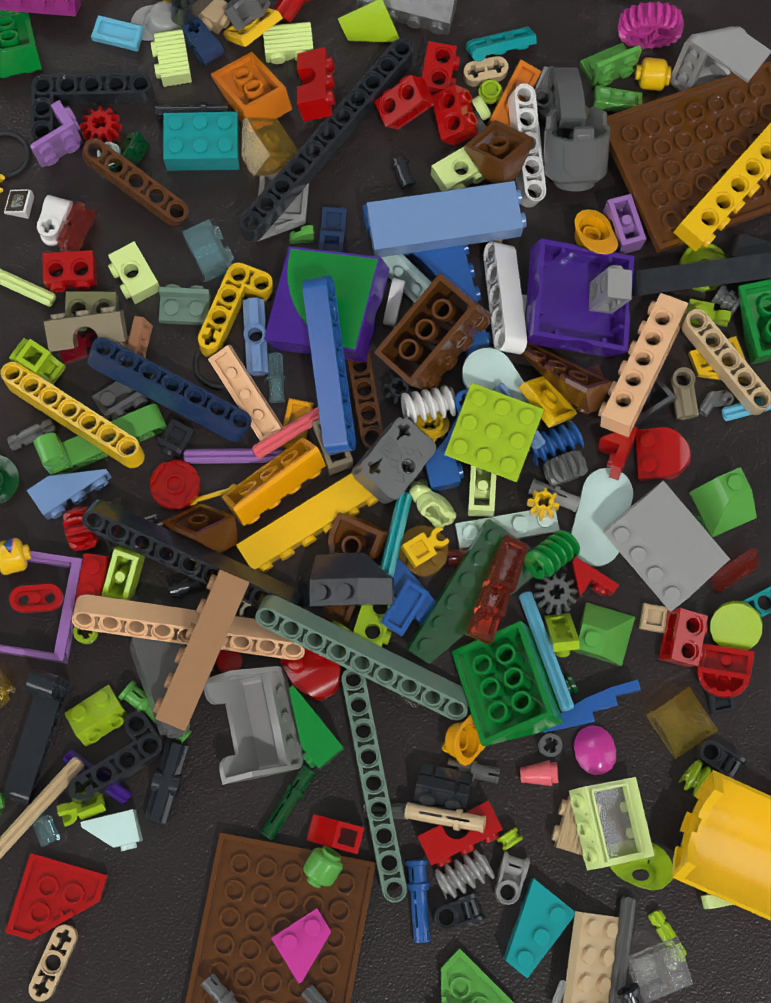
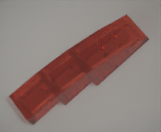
M508 535L503 537L483 583L466 633L467 636L488 645L493 643L499 620L505 616L510 595L516 591L528 544Z

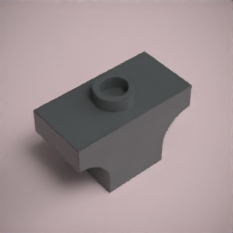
M230 0L224 11L236 31L245 28L251 21L264 16L271 3L269 0Z

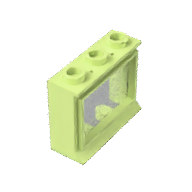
M636 777L569 790L571 806L575 815L577 832L580 837L587 871L655 856Z

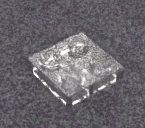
M677 936L628 956V968L634 983L639 984L641 989L639 993L643 1003H649L693 984L683 948Z

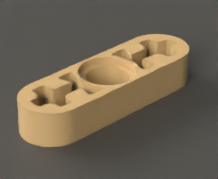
M64 924L58 926L53 931L29 984V994L34 1000L45 1001L54 994L78 940V932L74 926ZM68 930V936L72 939L71 941H66L61 949L67 950L66 954L60 950L52 949L53 945L58 947L61 943L62 938L58 936L59 932L63 933ZM52 954L57 955L61 960V965L57 970H50L46 965L47 958ZM41 971L47 975L55 976L54 980L49 978L46 982L45 987L49 989L48 992L39 995V989L35 986L42 983L46 976L41 975Z

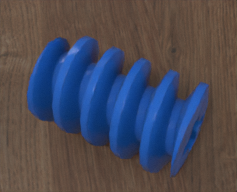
M568 420L565 426L557 424L556 430L553 427L548 428L547 434L542 430L539 431L546 443L537 450L530 446L529 453L535 466H538L539 457L546 463L548 461L547 454L555 458L557 457L558 450L565 454L566 447H569L571 451H576L575 444L577 443L583 449L584 442L574 422Z

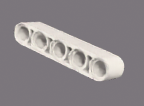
M520 84L508 98V109L511 128L534 138V143L521 172L516 177L517 189L521 191L522 205L530 208L534 207L544 198L546 184L536 93L529 84ZM517 94L524 96L526 102L520 101ZM520 118H524L528 122V126L523 125ZM525 165L530 166L534 173H528ZM528 189L535 192L536 198H532L528 194Z
M490 241L484 249L483 258L489 309L492 314L491 326L494 347L499 351L522 354L527 345V334L516 249L511 245Z

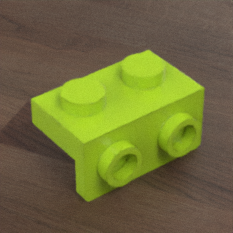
M110 685L105 686L64 713L75 735L86 747L97 742L115 728L120 727L125 723V719L128 716V713L122 707Z

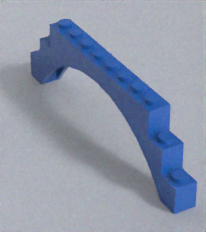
M366 204L362 205V215L367 235L371 238ZM468 245L404 254L419 265L432 280L441 273L458 284L477 302L481 300L478 285L474 286L472 280L475 277L473 264L468 263L466 256L469 254ZM484 330L482 332L479 331L475 335L473 344L465 351L466 359L478 349L493 346L490 332ZM464 395V400L462 401L461 406H463V403L467 395ZM459 414L446 439L425 464L424 470L428 486L433 492L459 487L461 478H464L461 463H456L459 460L444 455Z

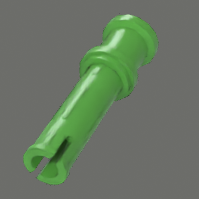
M132 680L118 698L121 701H127L136 709V712L144 713L155 722L145 692L136 686V681ZM188 730L187 734L174 739L182 745L192 731Z

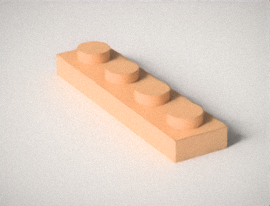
M227 345L208 359L238 407L250 415L252 420L251 427L260 441L283 428L231 345Z

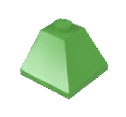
M741 467L689 492L700 518L711 537H715L757 518L752 489Z
M586 602L577 631L580 649L572 650V652L622 666L635 617Z

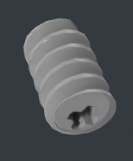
M473 850V859L467 854L463 855L464 864L455 859L454 869L448 864L444 865V874L439 869H435V877L446 900L447 893L453 898L457 897V888L466 893L467 883L473 889L476 888L475 879L484 884L485 874H488L492 879L495 878L484 853L481 855L477 850Z

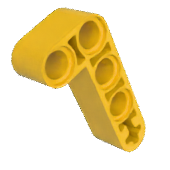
M234 263L228 268L198 335L200 351L204 356L212 357L223 348L245 296L264 299V301L272 297L273 281L268 273L243 263ZM236 275H242L245 277L241 281H236L233 279ZM259 284H266L268 286L263 290L256 288ZM228 296L235 298L234 301L229 303L223 301ZM217 318H224L226 320L222 324L214 323V320Z

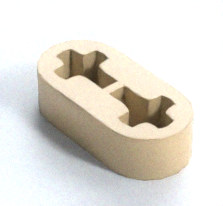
M500 56L486 58L480 62H469L464 68L463 80L472 87L480 86L487 80L502 81L507 75L508 63ZM494 65L501 69L500 73L493 69ZM471 70L478 74L477 78L470 74Z

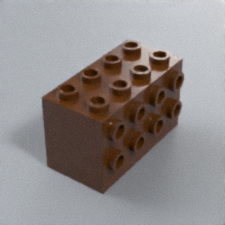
M439 273L374 353L409 385L429 391L431 388L439 385L441 382L440 377L446 370L449 371L455 366L458 361L456 358L460 353L471 347L475 335L487 328L492 314L458 284Z

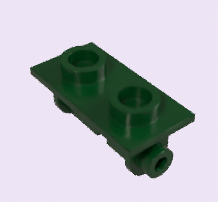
M138 131L136 133L131 132L130 135H126L125 140L120 146L121 156L137 166L150 145ZM116 163L108 166L110 171L114 173L121 171V167Z

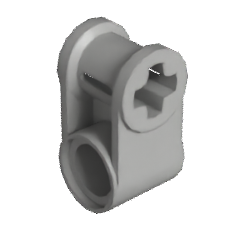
M507 851L503 852L494 888V896L499 903L510 905L519 899L522 885L528 872L530 858L521 859L509 855ZM509 864L514 865V866H518L519 869H518V868H515V867H512V866H509ZM504 885H509L513 888L514 894L510 900H504L500 895V890Z

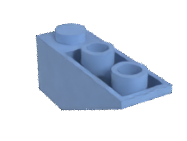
M106 469L46 477L28 489L27 492L48 520L50 518L56 519L66 512L65 508L71 504L77 505L87 498L86 494L95 489L97 491L105 487L109 483L108 480L112 477Z

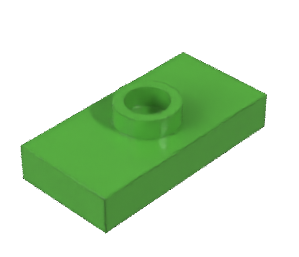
M595 85L593 91V106L601 110L621 112L643 104L642 93L598 85Z

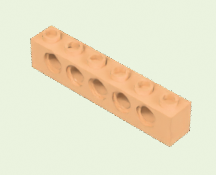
M660 293L657 301L651 302L647 312L650 316L647 321L643 320L639 327L638 334L640 336L638 341H632L628 351L630 357L628 361L622 362L618 375L621 376L618 382L613 381L609 389L608 395H610L608 403L603 402L598 413V416L601 417V427L629 438L681 328L682 321L687 315V302ZM657 322H664L666 324L660 325ZM648 342H655L656 345H650ZM638 362H645L647 365H639ZM629 382H635V383H637L638 385H636V386H630V385H628L627 383H629ZM623 402L628 404V406L621 407L618 403Z

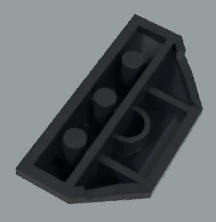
M366 553L316 555L298 581V591L301 594L299 607L394 605V578L386 573Z

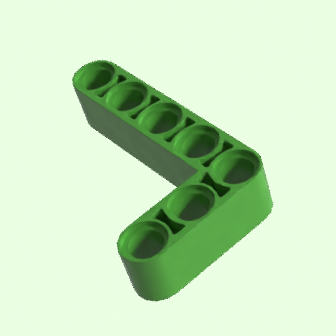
M157 404L145 406L111 421V423L136 438L138 442L153 437L167 428ZM47 433L33 441L43 466L52 476L71 473L109 456L79 435L61 442L55 433ZM115 437L109 438L107 442L112 441Z

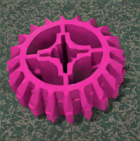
M649 1V3H640L637 6L632 5L631 8L625 9L620 14L618 24L619 37L627 46L633 45L635 47L640 45L642 49L650 48L652 50L656 47L669 46L670 43H675L677 39L681 38L684 19H682L681 10L677 9L674 5L670 6L669 3L662 4L660 1L651 3Z

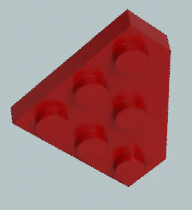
M30 853L5 933L29 940L42 935L100 902L108 875Z

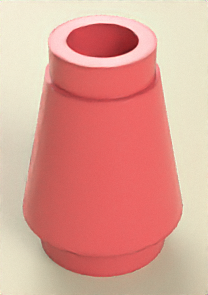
M547 760L520 767L522 783L552 786V783H559L557 762Z

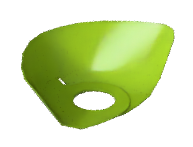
M635 840L622 841L607 847L609 859L638 853ZM652 843L655 856L610 866L613 872L624 881L648 890L663 889L673 879V864L670 857L661 847ZM637 869H643L649 873V878L644 881H638L633 878L632 873Z

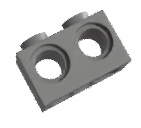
M617 265L609 266L590 281L589 311L612 314L629 302L632 294V270H625L622 266Z

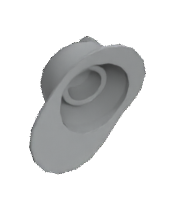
M166 1L140 8L135 12L131 20L132 24L144 26L145 32L142 38L144 41H155L154 33L183 29V26L177 25L171 20V3Z

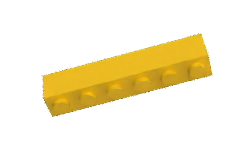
M351 473L236 546L249 567L265 573L273 567L272 563L281 558L284 561L294 555V549L301 545L306 547L317 540L315 536L323 531L325 534L329 533L338 512L356 516L360 513L358 509L366 504L370 507L379 500L357 482Z

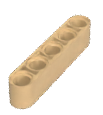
M694 309L690 311L681 325L685 336L750 414L759 415L771 406V391L703 310ZM690 319L697 320L700 328L693 327L690 324ZM706 338L714 340L716 347L708 346ZM722 358H728L732 363V367L725 366L722 363ZM738 377L745 378L748 386H741L738 382ZM754 396L760 397L764 405L758 406L754 402Z

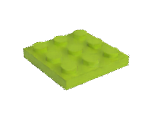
M471 382L444 455L517 482L544 409Z

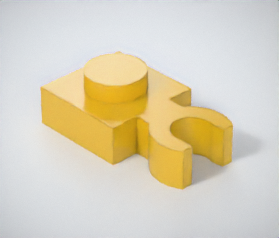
M441 527L435 528L430 533L429 538L423 532L401 546L402 551L413 568L434 557L437 554L434 547L443 548L449 542L448 538L444 541L436 539V534L442 530Z

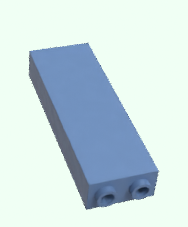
M515 181L368 202L367 218L373 254L377 257H387L521 237L523 228L526 227L525 213H520L519 204H522L520 189L516 190Z

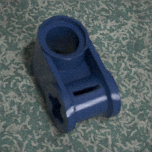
M196 17L191 23L183 26L186 43L204 67L225 53L219 40L210 32L200 18Z

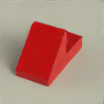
M633 427L629 438L616 432L600 438L598 450L610 455L607 467L611 468L609 478L619 481L635 441L638 427Z
M577 557L570 563L574 588L578 590L576 594L577 599L581 597L588 584L593 586V591L604 597L605 595L610 597L619 586V584Z

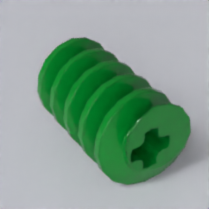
M564 530L555 531L545 541H542L525 555V566L528 572L536 579H542L544 576L551 577L554 572H557L580 553V545L571 533Z

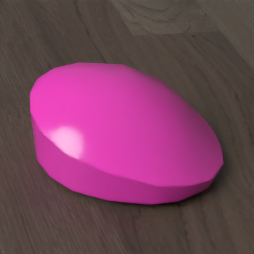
M594 725L587 726L578 732L574 742V750L581 768L593 775H602L612 769L616 761V747L611 735L602 727Z

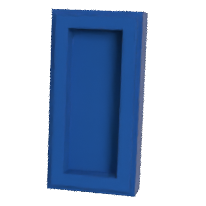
M407 578L394 599V605H390L380 624L402 637L429 594V591Z

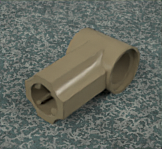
M686 367L677 369L668 381L670 390L676 396V400L673 401L676 420L691 419L699 416L694 388L695 375L691 369ZM683 376L687 380V386L679 385L676 377Z

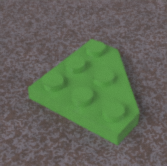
M460 948L441 967V1003H514Z

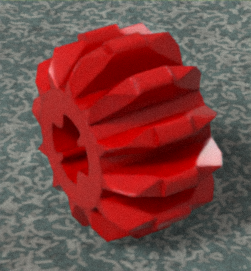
M99 106L96 112L90 108V116L83 115L84 123L80 124V129L83 132L84 140L88 141L94 138L104 143L112 142V139L119 140V132L122 131V125L119 123V116L113 114L110 107L104 111L103 107Z
M87 507L72 508V510L66 511L63 516L66 540L74 551L89 550V548L95 547L98 541L97 534L87 530L82 522V518L88 510Z

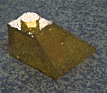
M245 117L243 120L241 157L247 164V169L254 176H270L283 169L297 153L298 149L278 119Z
M690 687L646 714L675 759L718 731Z

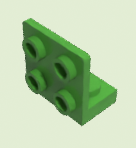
M620 43L581 60L579 66L591 89L595 88V85L605 87L614 79L619 77L626 78L633 74L642 48L638 45L627 50L624 43Z

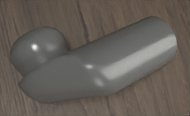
M726 390L709 392L698 407V413L707 417L713 407L731 405L734 401L733 394Z

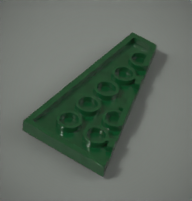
M487 519L406 650L427 664L434 661L533 577L528 572L524 563L525 555L533 549L492 520Z

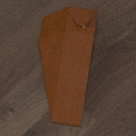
M527 343L521 355L568 402L577 406V410L589 414L600 410L602 403L606 399L611 381L539 345Z

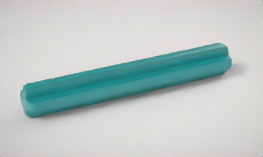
M404 492L396 500L380 565L392 577L394 576L412 501L410 493Z

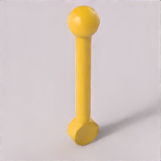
M232 484L227 489L199 496L190 506H196L200 501L224 495L237 485Z

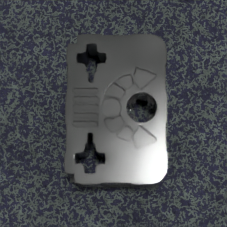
M399 417L388 424L354 466L352 475L357 482L384 504L390 503L404 493V490L434 455L436 444L416 427L410 419Z

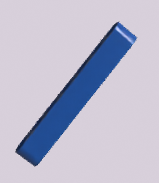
M330 275L304 280L303 295L323 445L326 453L329 455L353 451L356 447L335 284Z

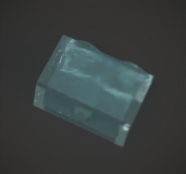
M208 219L183 231L184 239L206 282L227 272L228 268L232 265L231 261L234 260V257L228 246L223 247L220 241L223 239V236L217 225L213 227Z

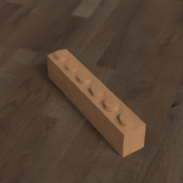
M222 570L219 571L218 575L212 574L207 585V589L211 590L207 600L201 599L196 611L197 614H200L196 624H190L185 638L189 639L186 649L180 647L174 661L179 664L175 674L169 673L163 686L168 689L164 699L159 697L153 709V712L157 713L156 720L186 731L247 590L248 581Z

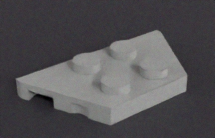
M263 151L258 196L287 164L285 161L280 162L271 157L267 151ZM297 171V172H294L293 174H294V175H301V174H303V173ZM309 183L260 240L306 224ZM286 189L278 190V192L285 193L288 191ZM267 206L264 207L262 210L269 211L272 209V207Z

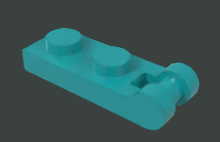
M527 26L476 38L467 42L466 51L475 61L480 62L485 59L486 55H502L507 50H522L528 48L529 45L537 44L536 34Z

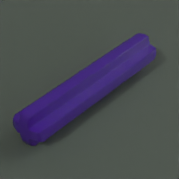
M69 750L63 758L66 764L74 757L81 759L85 767L80 774L94 766L74 750ZM102 771L96 776L101 782H106L111 778ZM119 783L105 791L121 804H126L132 795L129 790Z

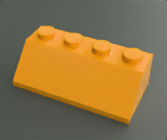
M302 437L224 494L222 499L243 526L252 524L260 518L262 512L276 507L281 502V498L298 491L304 481L317 477L326 464L317 446Z

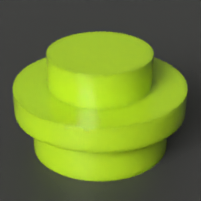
M495 80L483 82L478 91V95L487 104L497 103L503 93L501 85Z

